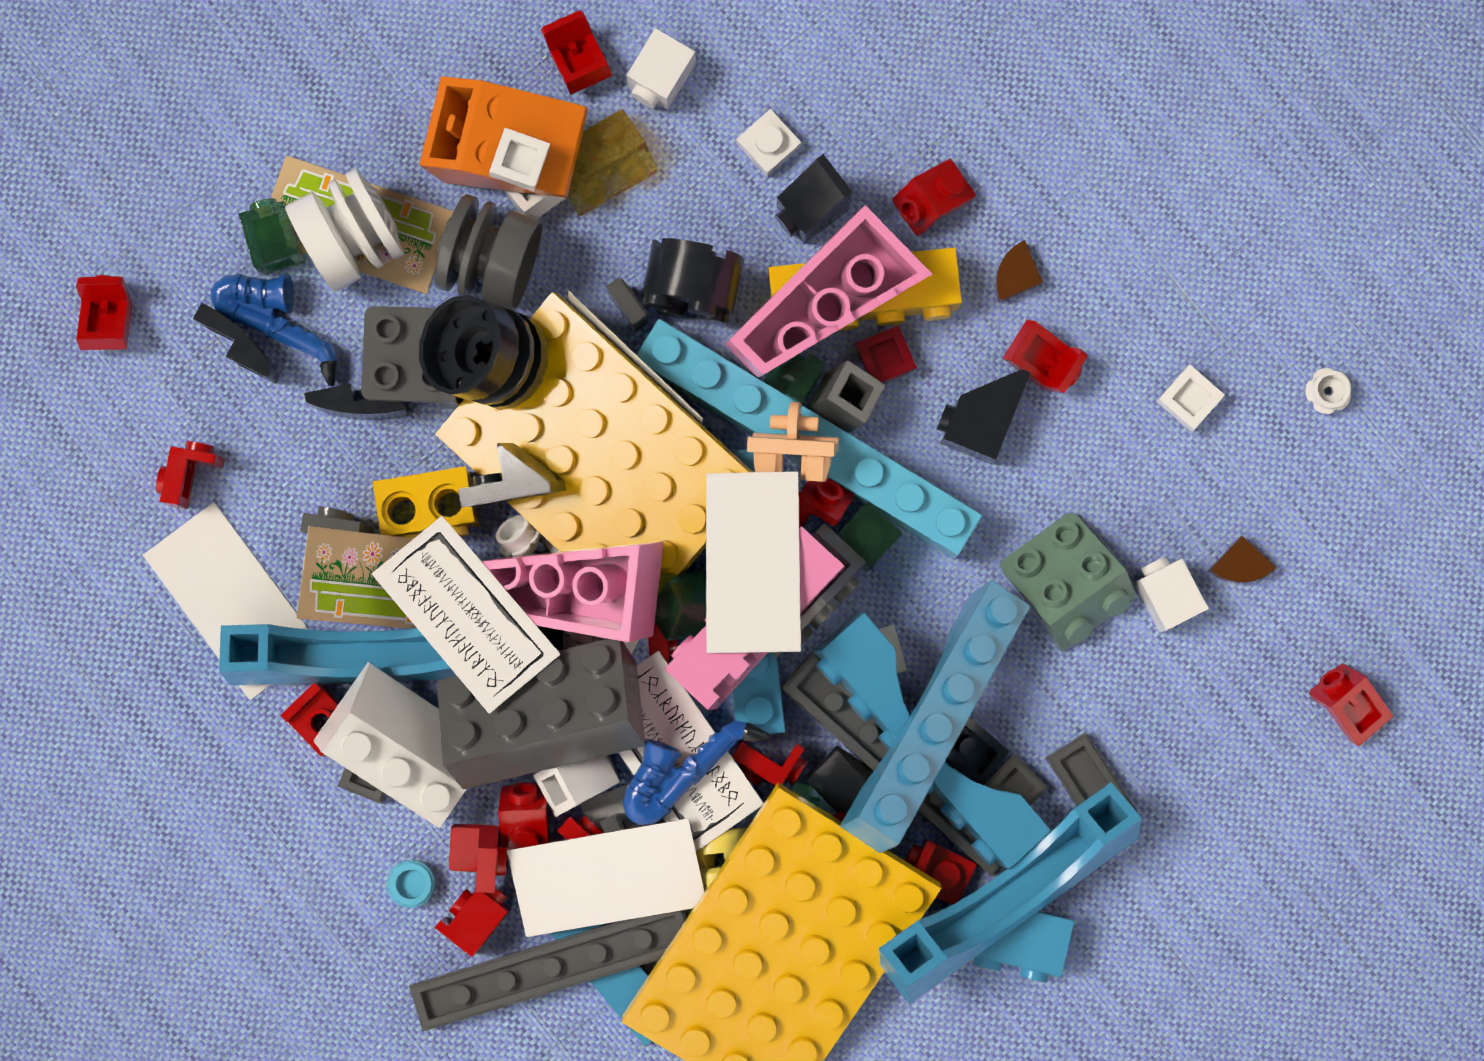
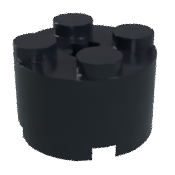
M662 238L660 243L654 239L651 244L641 297L644 298L643 304L657 308L656 313L668 317L684 318L685 311L701 315L700 320L704 322L728 325L729 316L734 313L744 258L729 250H726L725 259L716 256L717 253L712 251L713 245L675 238Z

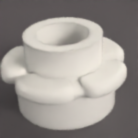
M1323 368L1313 374L1312 381L1306 384L1305 394L1307 400L1312 401L1314 409L1322 414H1331L1336 409L1341 411L1347 407L1351 400V383L1342 372ZM1326 387L1332 389V395L1328 396L1325 394L1324 390Z
M522 515L511 517L499 527L496 533V540L501 545L499 548L500 553L505 557L530 555L536 550L541 533Z

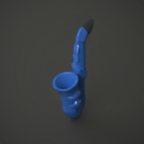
M284 273L280 277L272 279L244 276L243 274L227 275L215 282L211 289L210 299L216 311L233 323L238 322L263 332L265 336L319 359L321 362V373L328 386H335L338 370L335 349L325 340H320L314 332H307L299 325L292 326L290 320L282 316L277 318L274 315L275 309L282 310L285 313L292 311L294 285L289 273Z
M734 720L722 727L720 732L710 735L709 741L698 748V753L689 755L683 761V766H680L678 769L675 768L674 763L681 757L683 753L681 750L645 738L646 746H644L642 763L630 784L627 785L623 799L626 816L640 826L656 824L672 812L671 808L693 784L696 785L738 740L742 739L748 742L769 740L770 734L749 722Z

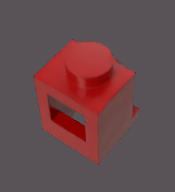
M314 682L280 716L321 757H326L313 741L319 733L314 727V719L319 714H325L329 718L340 702L322 683Z
M496 885L495 893H472L470 890L465 889L449 910L455 915L454 919L450 921L445 917L434 928L469 956L473 957L512 910L504 903L508 895Z

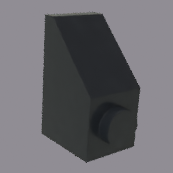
M822 154L777 197V208L780 212L775 217L783 230L791 238L797 234L803 243H806L848 212L852 191L826 156Z
M1023 369L960 395L955 406L946 403L936 430L944 432L940 444L992 465L997 459L1031 372Z

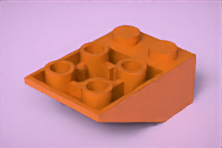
M441 76L419 165L447 184L567 198L588 108L583 105L483 80ZM504 128L550 143V148L534 192L489 176Z

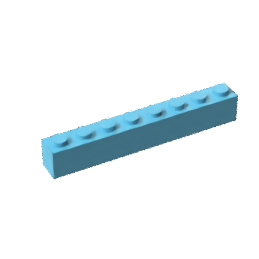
M661 319L657 320L636 355L669 387L751 437L754 432L787 434V430L770 429L771 415H788L790 402L796 401ZM802 406V416L819 417L818 432L801 431L800 435L839 437V452L832 457L828 479L837 482L840 486L853 493V499L953 560L959 555L981 519L982 514ZM784 454V457L801 466L802 455Z

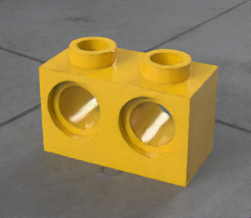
M466 466L372 481L380 535L412 539L417 537L441 517L438 505L444 495L448 493L459 494L458 489L473 486L471 471ZM404 500L412 501L415 505L414 518L407 524H396L392 517L395 505ZM476 507L461 508L456 515L444 517L460 537L469 535L468 528L479 526Z

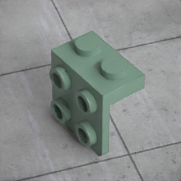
M1074 513L1065 514L1001 562L1003 574L1041 617L1051 640L1061 652L1072 645L1086 640L1093 629L1110 617L1123 613L1130 603L1137 598L1127 570Z

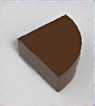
M1025 240L1008 251L998 268L995 292L999 303L1041 286L1043 283Z
M1240 536L1210 567L1208 572L1223 581L1248 583L1269 575L1276 567L1243 536Z

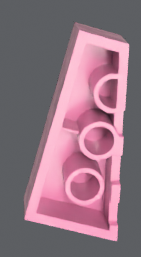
M664 541L480 560L537 626L624 642H632L653 636Z

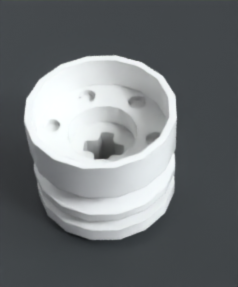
M356 167L345 173L354 192L353 194L347 196L336 179L329 182L330 192L335 202L333 205L326 207L314 192H310L285 206L289 219L321 276L334 293L361 279L360 268L355 258L363 253L377 269L384 266L380 254L375 247L380 243H383L394 260L405 255L400 245L398 227L377 189L361 176Z

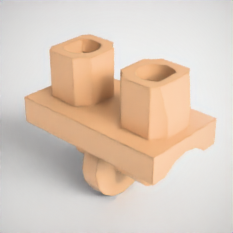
M790 402L788 415H771L770 429L787 430V434L754 432L752 437H748L747 452H754L755 472H784V454L802 455L801 480L826 481L832 457L839 452V437L800 435L801 431L818 432L819 417L802 416L800 402Z

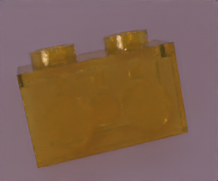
M623 108L583 131L568 193V198L579 216L601 206L603 203L641 183L658 171L646 142Z

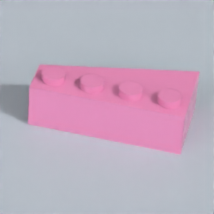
M865 205L725 345L758 378L929 277L932 273Z
M802 526L799 528L800 618L846 569L837 558ZM705 626L695 637L690 635L679 645L671 655L674 659L664 670L707 710L717 709L769 652L707 653Z

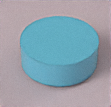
M403 861L397 864L388 876V893L392 900L402 907H419L428 902L435 892V874L422 861Z

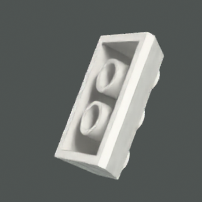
M368 662L313 741L323 754L440 828L466 789H462L443 766L439 708Z

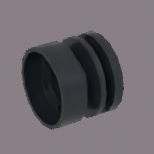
M467 294L451 297L439 305L426 321L419 341V362L424 377L436 390L499 410L516 408L530 399L543 381L548 366V343L543 329L532 317Z

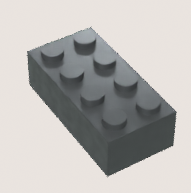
M604 639L559 650L560 655L490 714L458 676L438 680L443 766L462 789H468L646 746L637 664L624 642Z

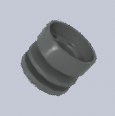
M465 194L456 205L452 217L447 221L441 236L435 272L436 288L448 292L452 290L458 280V295H470L478 280L483 281V300L515 311L522 300L535 265L542 237L543 220L542 218L513 209L509 211L501 226L498 227L496 226V204L490 201L486 202L478 214V198Z

